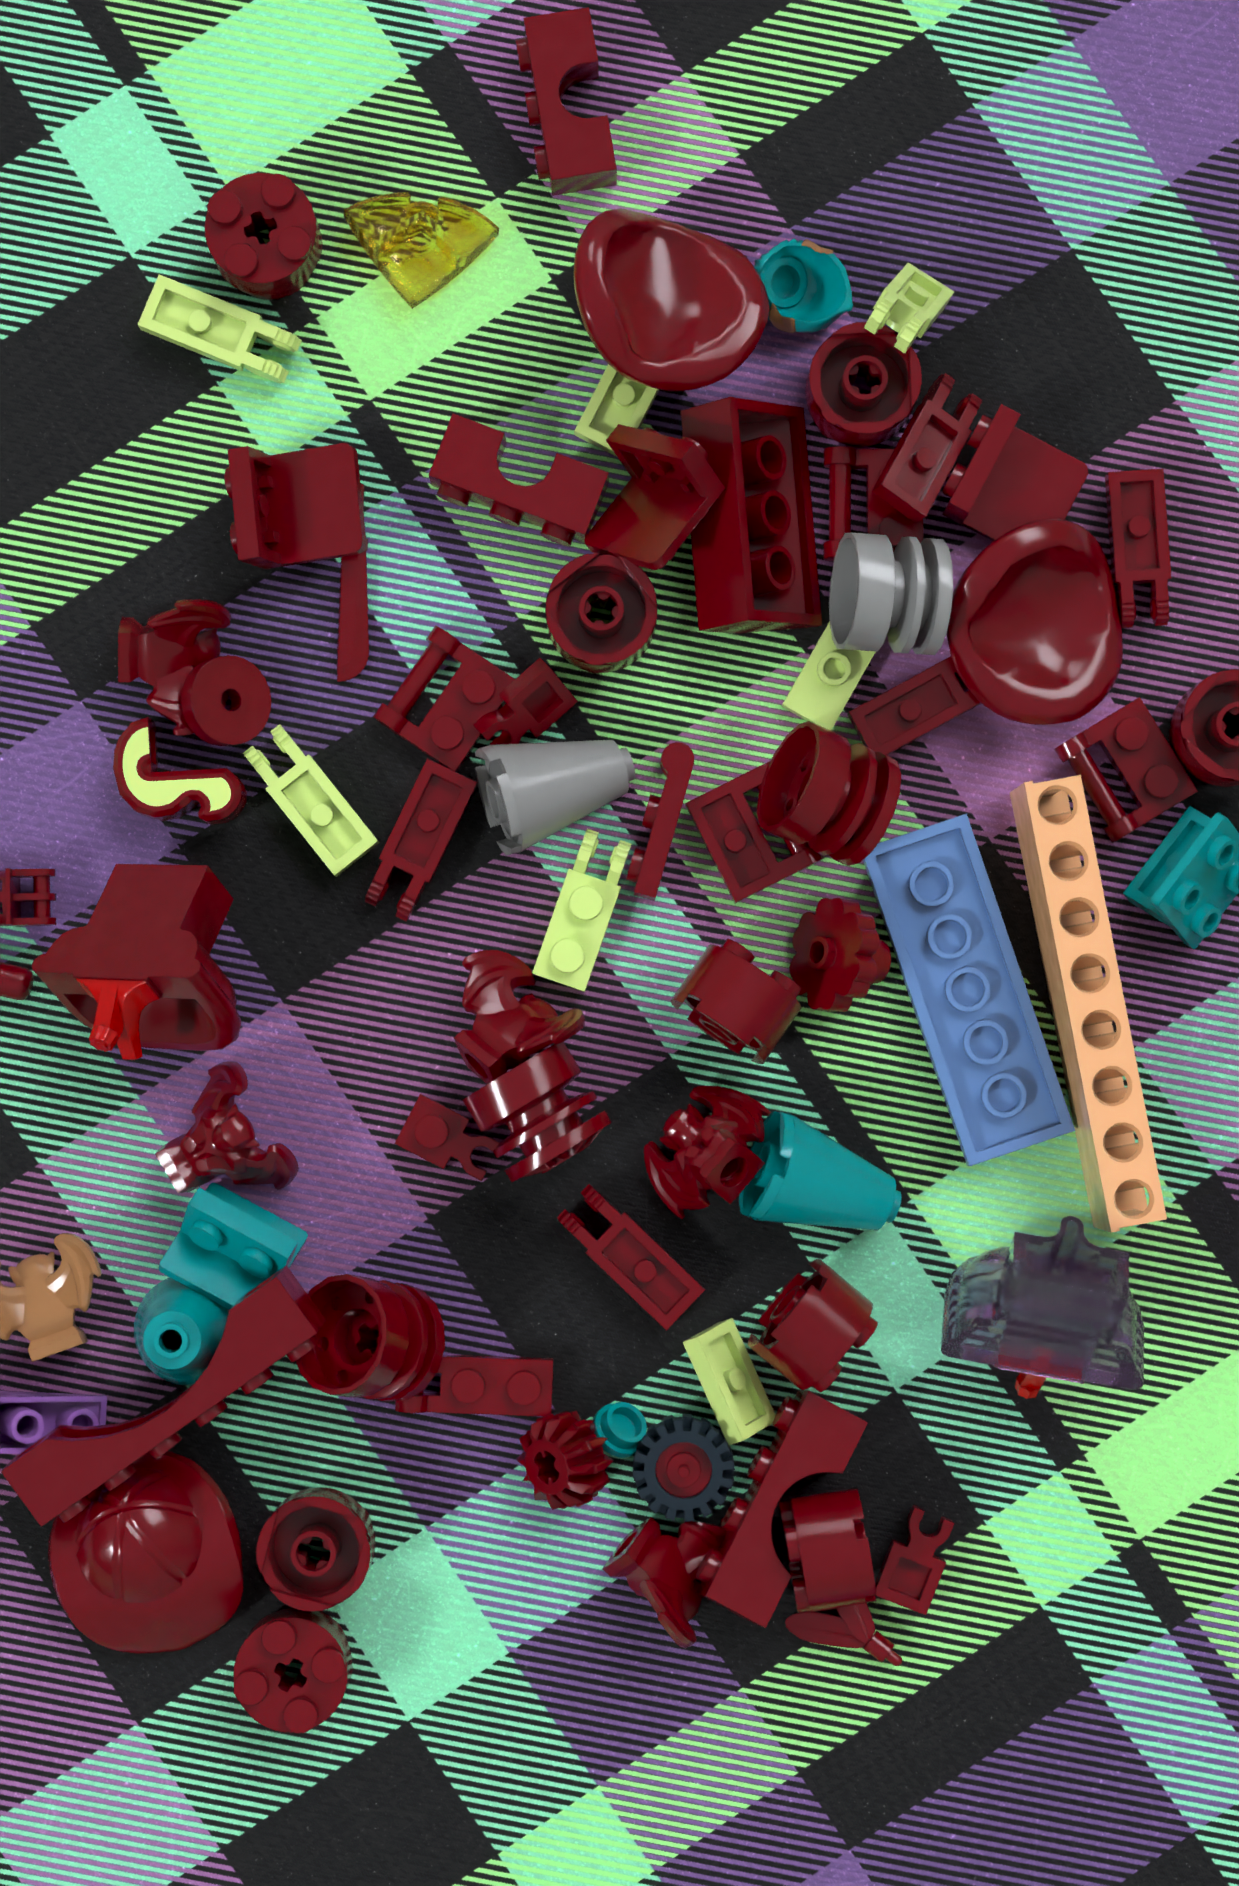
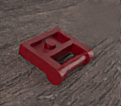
M845 446L824 449V467L829 468V541L823 543V559L825 561L834 562L840 540L845 533L851 532V469H866V534L887 535L892 544L893 554L902 537H917L920 543L923 541V519L914 523L872 492L894 449H856Z
M435 625L426 638L429 645L388 705L382 703L373 715V718L446 768L458 772L482 736L473 724L486 713L499 710L505 702L498 694L515 679L462 644L454 636ZM447 656H449L461 665L419 727L408 721L406 716Z
M1140 697L1054 749L1062 763L1068 760L1076 775H1081L1085 790L1108 825L1104 828V831L1112 843L1198 792ZM1097 742L1138 806L1137 809L1129 814L1125 813L1087 751V748Z
M770 761L685 803L734 903L824 859L823 855L809 847L808 842L797 845L783 839L791 856L777 862L744 796L745 793L756 788L760 791L764 774Z

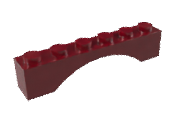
M286 1265L243 1295L232 1306L223 1337L209 1366L199 1379L179 1397L149 1414L122 1423L91 1427L59 1425L15 1456L1 1470V1473L41 1527L56 1516H59L62 1522L65 1523L91 1503L87 1494L102 1484L105 1485L108 1491H111L137 1471L132 1463L149 1452L156 1459L182 1440L177 1431L191 1421L195 1420L199 1427H202L217 1417L228 1407L223 1400L238 1388H241L244 1394L247 1395L265 1383L274 1375L269 1367L286 1355L292 1363L319 1344L315 1334L324 1325L326 1319Z

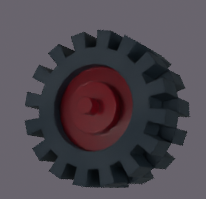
M683 1414L682 1417L674 1418L673 1415L664 1417L662 1422L654 1423L647 1429V1433L636 1448L633 1460V1478L637 1485V1492L641 1499L644 1498L647 1501L648 1507L655 1513L659 1511L665 1514L666 1519L675 1521V1517L684 1518L686 1522L695 1521L694 1517L698 1515L708 1516L713 1513L712 1509L718 1504L721 1506L726 1500V1494L732 1488L734 1481L733 1474L735 1468L731 1447L728 1445L721 1430L713 1427L711 1422L703 1417L701 1420L693 1418L692 1414Z

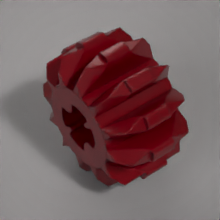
M564 1411L556 1415L551 1413L537 1419L536 1423L531 1424V1429L519 1438L524 1451L516 1460L526 1468L527 1475L522 1482L534 1485L535 1500H547L552 1510L558 1508L565 1509L575 1505L579 1507L591 1502L593 1497L598 1495V1491L602 1490L610 1482L605 1469L613 1460L604 1454L602 1448L608 1438L597 1437L594 1434V1420H581L577 1411Z

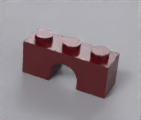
M589 7L525 17V37L517 38L515 42L520 72L531 71L534 91L524 92L529 125H540L543 145L533 146L538 179L549 178L552 196L617 185V167L608 115L580 118L568 112L561 103L563 94L572 85L582 81L599 79L598 56Z
M452 413L429 472L431 485L439 488L436 494L438 497L462 507H468L470 500L490 508L488 513L490 517L511 526L519 527L521 520L542 528L540 532L542 537L564 546H571L573 540L585 544L584 539L592 529L607 490L609 472L557 453L549 473L543 480L530 486L513 484L499 470V463L506 447L505 433Z

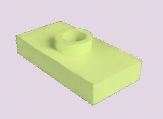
M829 621L783 702L782 707L806 721H811L832 730L876 651L837 649L832 640Z

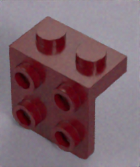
M1003 404L1000 405L993 419L984 414L982 415L967 443L976 448L967 468L957 463L941 492L951 498L942 515L991 541H995L1005 533L1021 525L1036 520H1065L1088 476V467L1084 462L1015 427L1021 414Z
M618 424L606 441L632 478L586 535L584 543L592 553L609 554L615 557L621 556L634 565L658 570L674 557L678 548L699 521L705 517L725 487L707 462L709 457L706 450L695 440L688 437L678 439L662 435L651 428H644L642 430Z
M339 443L276 455H268L249 446L228 449L229 467L225 470L224 481L227 493L233 501L235 522H232L230 526V540L234 551L238 554L239 561L263 569H271L357 555L365 550L366 532L358 454L353 446L347 443Z

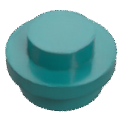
M626 1402L608 1404L603 1406L593 1417L595 1422L594 1434L597 1437L608 1438L602 1446L604 1451L619 1458H627L635 1454L639 1442L647 1431L646 1420L635 1406Z

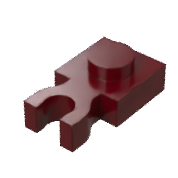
M539 658L498 694L506 704L499 710L486 713L473 725L487 741L497 731L502 730L500 736L494 739L490 745L519 744L522 735L529 730L536 738L539 737L578 701L552 669Z
M420 1094L394 1144L442 1169L446 1168L450 1158L453 1157L461 1163L463 1169L470 1176L482 1181L487 1170L474 1165L471 1154L479 1146L487 1147L493 1151L501 1142L489 1136H470L464 1133L470 1121L469 1118Z
M912 1505L907 1517L909 1535L907 1542L904 1544L894 1539L891 1540L875 1581V1596L926 1615L946 1565V1561L934 1556V1552L938 1546L948 1539L954 1522L941 1517L938 1529L932 1534H924L919 1529V1523L925 1511L920 1507Z

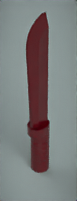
M361 483L362 503L364 507L365 485ZM366 539V548L362 553L341 557L337 682L350 680L360 674L366 666L369 657L366 560L368 539Z

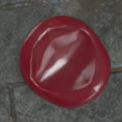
M622 208L608 210L599 214L587 224L578 240L574 258V289L584 327L604 360L625 378L660 390H694L711 385L730 375L744 363L755 349L768 321L769 301L765 285L750 260L739 250L712 236L686 228L677 223Z
M1061 519L1036 520L1005 533L978 554L965 569L953 591L952 608L946 633L950 654L955 669L964 684L976 699L988 709L1009 720L1026 724L1048 725L1071 722L1085 716L1106 697L1118 677L1123 659V642L1116 589L1107 558L1101 546L1089 531L1077 523Z
M167 1451L154 1459L147 1452L132 1463L137 1471L116 1488L108 1491L104 1484L87 1494L91 1503L65 1523L62 1522L59 1516H56L50 1532L48 1545L49 1569L53 1587L62 1608L75 1627L86 1637L101 1646L116 1651L137 1654L178 1651L212 1635L229 1621L236 1612L241 1602L244 1584L238 1528L229 1502L218 1484L201 1466L185 1456Z

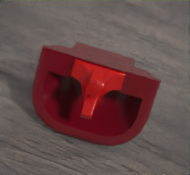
M116 864L88 924L63 933L52 943L46 954L39 955L32 963V970L65 1008L81 1023L92 1029L89 1037L90 1045L97 1050L108 1052L112 1051L117 1043L122 1059L137 1060L143 1057L141 1047L193 1051L219 1050L227 1047L239 1037L241 1018L236 1010L235 990L230 980L209 955L234 899L208 865Z

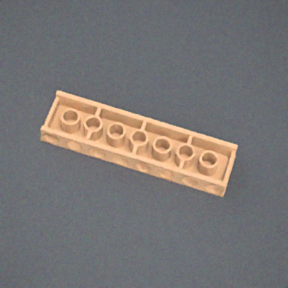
M1081 775L1033 783V781L1024 782L1010 792V798L1093 1227L1112 1233L1120 1231L1119 1228L1166 1220L1164 1200ZM1068 795L1071 797L1073 802L1072 812L1070 809ZM1080 855H1083L1084 858L1083 867L1081 865ZM1092 910H1093L1094 915H1095V921H1094V922H1092V917H1091V912H1090V911H1092ZM1101 966L1105 968V977H1103ZM1112 1021L1116 1024V1032L1113 1030ZM1122 1076L1126 1078L1127 1087H1124ZM1133 1132H1135L1138 1137V1143H1135ZM1144 1187L1147 1189L1148 1194H1149V1204H1148V1205H1147V1200H1146V1195H1145Z

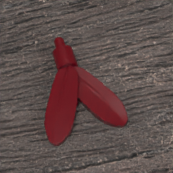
M867 1603L836 1608L841 1617L806 1611L792 1614L785 1620L787 1629L802 1640L837 1647H863L865 1651L880 1662L886 1659L894 1666L902 1664V1657L892 1650L894 1644L878 1631H875L874 1621Z

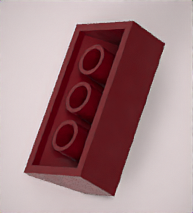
M727 397L681 410L683 437L695 440L706 450L709 457L707 462L725 487L705 517L699 521L691 532L699 631L747 633L822 626L804 407Z

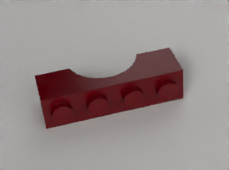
M798 1391L795 1398L787 1396L779 1407L773 1421V1426L779 1430L770 1448L762 1446L749 1467L747 1476L752 1478L753 1481L744 1499L736 1497L724 1516L722 1528L728 1531L718 1551L710 1548L698 1568L696 1579L700 1580L701 1584L696 1593L744 1619L766 1628L791 1578L789 1572L780 1562L772 1542L771 1524L776 1505L791 1485L806 1476L822 1472L843 1473L868 1422L810 1391Z

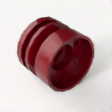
M811 721L798 724L786 735L777 748L764 774L757 804L759 826L765 831L797 845L808 842L809 847L823 856L829 855L835 861L844 865L858 864L877 846L894 815L901 787V771L898 761L879 751L874 752V750L861 743L849 745L847 738Z
M564 1042L552 1045L463 1099L464 1104L481 1132L506 1124L511 1131V1134L493 1150L497 1158L517 1146H520L526 1156L505 1170L511 1182L519 1178L543 1174L590 1146L601 1130L612 1123L605 1110L585 1122H582L576 1112L597 1099L593 1091L582 1093L570 1099L563 1089L581 1073L580 1068Z
M344 1274L327 1277L309 1291L308 1296L324 1316L326 1322L318 1333L315 1334L319 1344L296 1360L300 1374L313 1388L335 1396L364 1397L366 1399H378L388 1402L409 1400L426 1389L439 1370L445 1350L444 1323L437 1304L423 1290L404 1283H393L386 1280L377 1281L368 1277Z

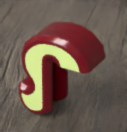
M150 717L132 722L119 737L114 750L113 770L119 794L137 813L156 820L166 821L178 819L200 804L199 818L214 825L232 821L242 812L247 800L245 786L227 768L157 772L156 724Z

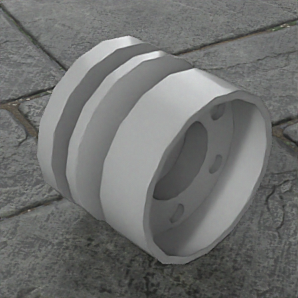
M852 532L844 534L839 542L834 558L829 596L830 629L832 640L837 649L878 652L887 636L889 645L894 653L908 654L913 649L915 654L936 655L942 647L947 633L953 595L952 560L949 547L944 539L926 538L920 543L917 537H902L893 554L892 544L887 535Z

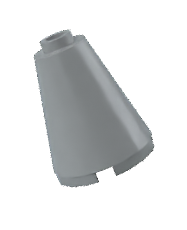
M614 740L498 744L481 747L475 752L476 757L485 760V765L475 767L486 818L490 828L501 825L506 839L496 842L506 856L524 851L628 793L629 781L635 779V768L628 749H619Z

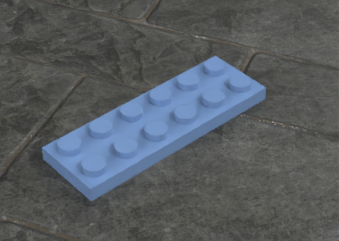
M967 813L878 843L874 850L863 859L967 1166H972L1075 1131Z

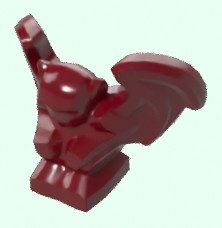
M178 600L174 604L176 608L151 616L145 626H142L132 617H122L118 631V682H132L140 677L144 682L152 685L153 690L147 696L146 702L159 714L177 724L173 729L174 735L182 736L194 733L188 726L182 712L181 692L183 684L190 671L199 663L207 659L220 657L221 644L216 633L218 628H226L230 625L231 615L228 609L210 600ZM226 692L221 697L223 707H225L229 696Z
M483 950L472 953L464 958L462 965L466 970L470 971L464 987L462 1005L466 1012L474 1013L476 1018L472 1030H462L453 1038L466 1066L486 1084L507 1073V1070L522 1064L527 1060L528 1056L553 1043L561 1044L585 1026V1016L581 1009H570L558 1016L550 1003L536 998L532 993L524 995L517 1001L514 996L515 988L533 986L536 983L531 969L517 957L499 950Z
M226 1061L215 1065L208 1070L211 1078L192 1108V1113L195 1115V1124L186 1134L163 1145L155 1153L158 1161L167 1173L177 1193L190 1192L214 1179L215 1175L221 1174L229 1176L235 1185L273 1184L277 1190L286 1187L298 1173L299 1167L295 1156L281 1143L269 1145L267 1152L257 1148L260 1144L255 1139V1132L251 1122L234 1104L235 1095H241L248 1088V1080L244 1069L235 1061Z
M694 1087L689 1094L690 1098L710 1108L712 1115H708L704 1119L693 1105L688 1104L686 1110L678 1109L668 1117L663 1126L665 1135L660 1137L659 1140L670 1149L677 1151L674 1154V1160L667 1159L663 1151L653 1141H649L644 1146V1161L649 1179L661 1200L677 1217L683 1220L685 1217L683 1209L696 1210L708 1207L710 1201L707 1197V1189H712L731 1204L763 1167L765 1162L747 1148V1142L762 1143L765 1138L762 1116H769L771 1112L760 1102L742 1092L726 1087Z
M650 1517L624 1537L602 1568L610 1577L627 1578L629 1587L636 1595L645 1597L657 1613L658 1621L681 1648L690 1647L697 1640L695 1631L688 1623L698 1613L702 1598H704L696 1593L700 1586V1583L696 1581V1573L708 1550L713 1548L718 1551L728 1531L722 1528L723 1519L720 1521V1526L699 1521H686L679 1526L676 1538L669 1535H661L660 1525Z

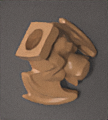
M62 1233L55 1237L54 1244L62 1259L59 1268L55 1272L54 1252H50L48 1255L38 1254L29 1256L19 1262L16 1267H9L10 1277L16 1286H5L0 1281V1338L9 1340L13 1331L18 1330L30 1341L28 1352L32 1362L88 1342L85 1332L75 1325V1310L79 1308L86 1312L89 1309L94 1275L99 1277L102 1272L90 1245L75 1234Z

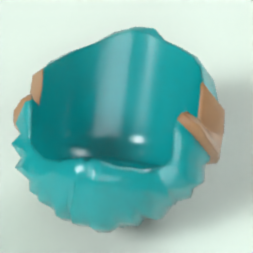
M794 238L791 241L784 240L772 247L768 253L761 254L760 259L755 260L754 267L765 285L768 296V320L777 329L788 333L816 332L827 328L841 315L852 310V290L847 271L838 257L833 254V250L820 247L808 239L798 241Z

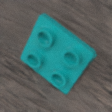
M1189 806L1123 892L1124 896L1130 903L1171 927L1184 944L1192 949L1197 948L1205 937L1210 936L1217 929L1223 912L1236 895L1239 894L1238 831L1231 821L1221 813L1217 812L1210 818Z
M211 1183L206 1191L199 1187L188 1203L181 1229L161 1259L158 1269L164 1275L230 1310L243 1295L286 1265L290 1268L305 1244L308 1234L299 1227L217 1183Z

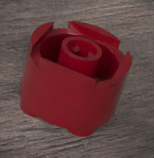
M251 173L230 181L212 195L209 199L205 218V238L209 251L224 279L240 291L262 300L283 298L300 290L310 279V275L314 271L322 253L321 231L312 205L304 192L285 175ZM268 229L270 241L266 244H260L258 232Z
M866 322L845 325L828 337L815 353L806 380L805 396L813 421L818 426L822 435L849 446H872L884 442L900 432L907 422L920 393L922 383L921 366L917 354L911 346L906 353L894 347L897 342V334L885 325L875 335L864 328ZM857 376H864L866 384L872 386L869 394H861L859 388L853 386Z
M600 553L585 554L567 563L552 580L545 606L548 633L553 645L561 656L580 669L593 674L617 671L631 665L647 650L656 629L658 609L654 587L646 573L626 558ZM597 602L600 607L605 608L611 604L614 607L611 611L612 622L605 624L602 620H597L594 623L591 622V605Z
M1239 669L1214 673L1188 690L1174 710L1169 730L1170 743L1184 768L1201 781L1216 786L1231 787L1239 785V724L1235 730L1238 734L1237 736L1229 738L1224 732L1227 727L1225 721L1234 717L1239 722Z
M726 939L721 947L710 944L671 999V1003L678 1010L682 1003L685 1002L693 1009L687 1019L696 1027L737 1054H740L744 1046L757 1051L751 1061L764 1064L802 1008L796 999L801 988L793 980L774 970L769 976L751 964L755 956L745 947L731 939Z
M816 1259L809 1263L816 1270L815 1273L806 1279L798 1272L771 1301L758 1320L766 1329L760 1340L751 1333L748 1339V1347L800 1390L813 1386L819 1392H823L839 1375L842 1366L838 1363L852 1345L856 1349L864 1345L876 1330L878 1322L870 1316L873 1303L821 1259Z
M317 1487L293 1493L268 1518L257 1542V1564L265 1582L271 1589L270 1591L284 1604L303 1611H322L345 1601L359 1589L374 1558L376 1542L369 1513L356 1500L335 1489ZM313 1537H319L323 1539V1547L330 1550V1552H324L320 1560L310 1558L311 1548L303 1545V1543L308 1544Z
M853 1488L791 1498L790 1501L779 1502L797 1612L809 1611L810 1613L875 1602L876 1586L868 1537H866L864 1524L861 1522V1519H864L858 1489Z
M295 1608L283 1609L262 1618L242 1644L234 1665V1694L245 1711L261 1725L275 1731L289 1733H305L329 1718L339 1706L350 1682L353 1670L350 1647L341 1626L322 1611H303ZM293 1658L303 1663L300 1671L301 1674H298L295 1679L285 1674L287 1668L285 1665H289Z

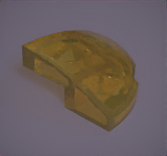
M409 192L368 198L344 209V218L363 249L386 280L412 309L458 276L499 235V227L486 216L463 203L442 196L438 199V207L425 201L410 203L411 195Z

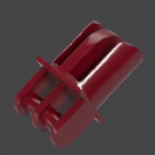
M5 868V870L0 871V883H2L0 905H2L3 914H0V926L56 925V918L51 917L50 901H56V893H50V877H55V869ZM20 878H33L34 893H21ZM21 902H34V918H21Z

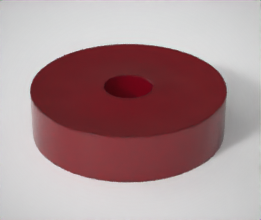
M227 655L207 659L195 666L185 679L181 692L182 712L190 729L203 741L216 746L242 744L255 738L265 727L271 711L270 689L261 671L244 658ZM224 692L231 698L229 710L225 709L221 702Z

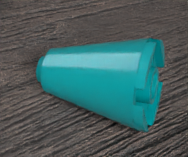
M781 1111L770 1113L763 1122L765 1129L764 1141L762 1143L753 1142L750 1149L765 1164L739 1194V1206L742 1215L751 1217L756 1221L879 1230L885 1222L891 1223L895 1219L901 1205L902 1196L901 1192L896 1190L894 1177L791 1113Z
M167 1278L154 1286L145 1295L138 1307L134 1320V1339L138 1353L146 1366L160 1378L174 1384L191 1386L209 1366L223 1337L230 1310L176 1280ZM174 1330L181 1335L182 1343L177 1339Z

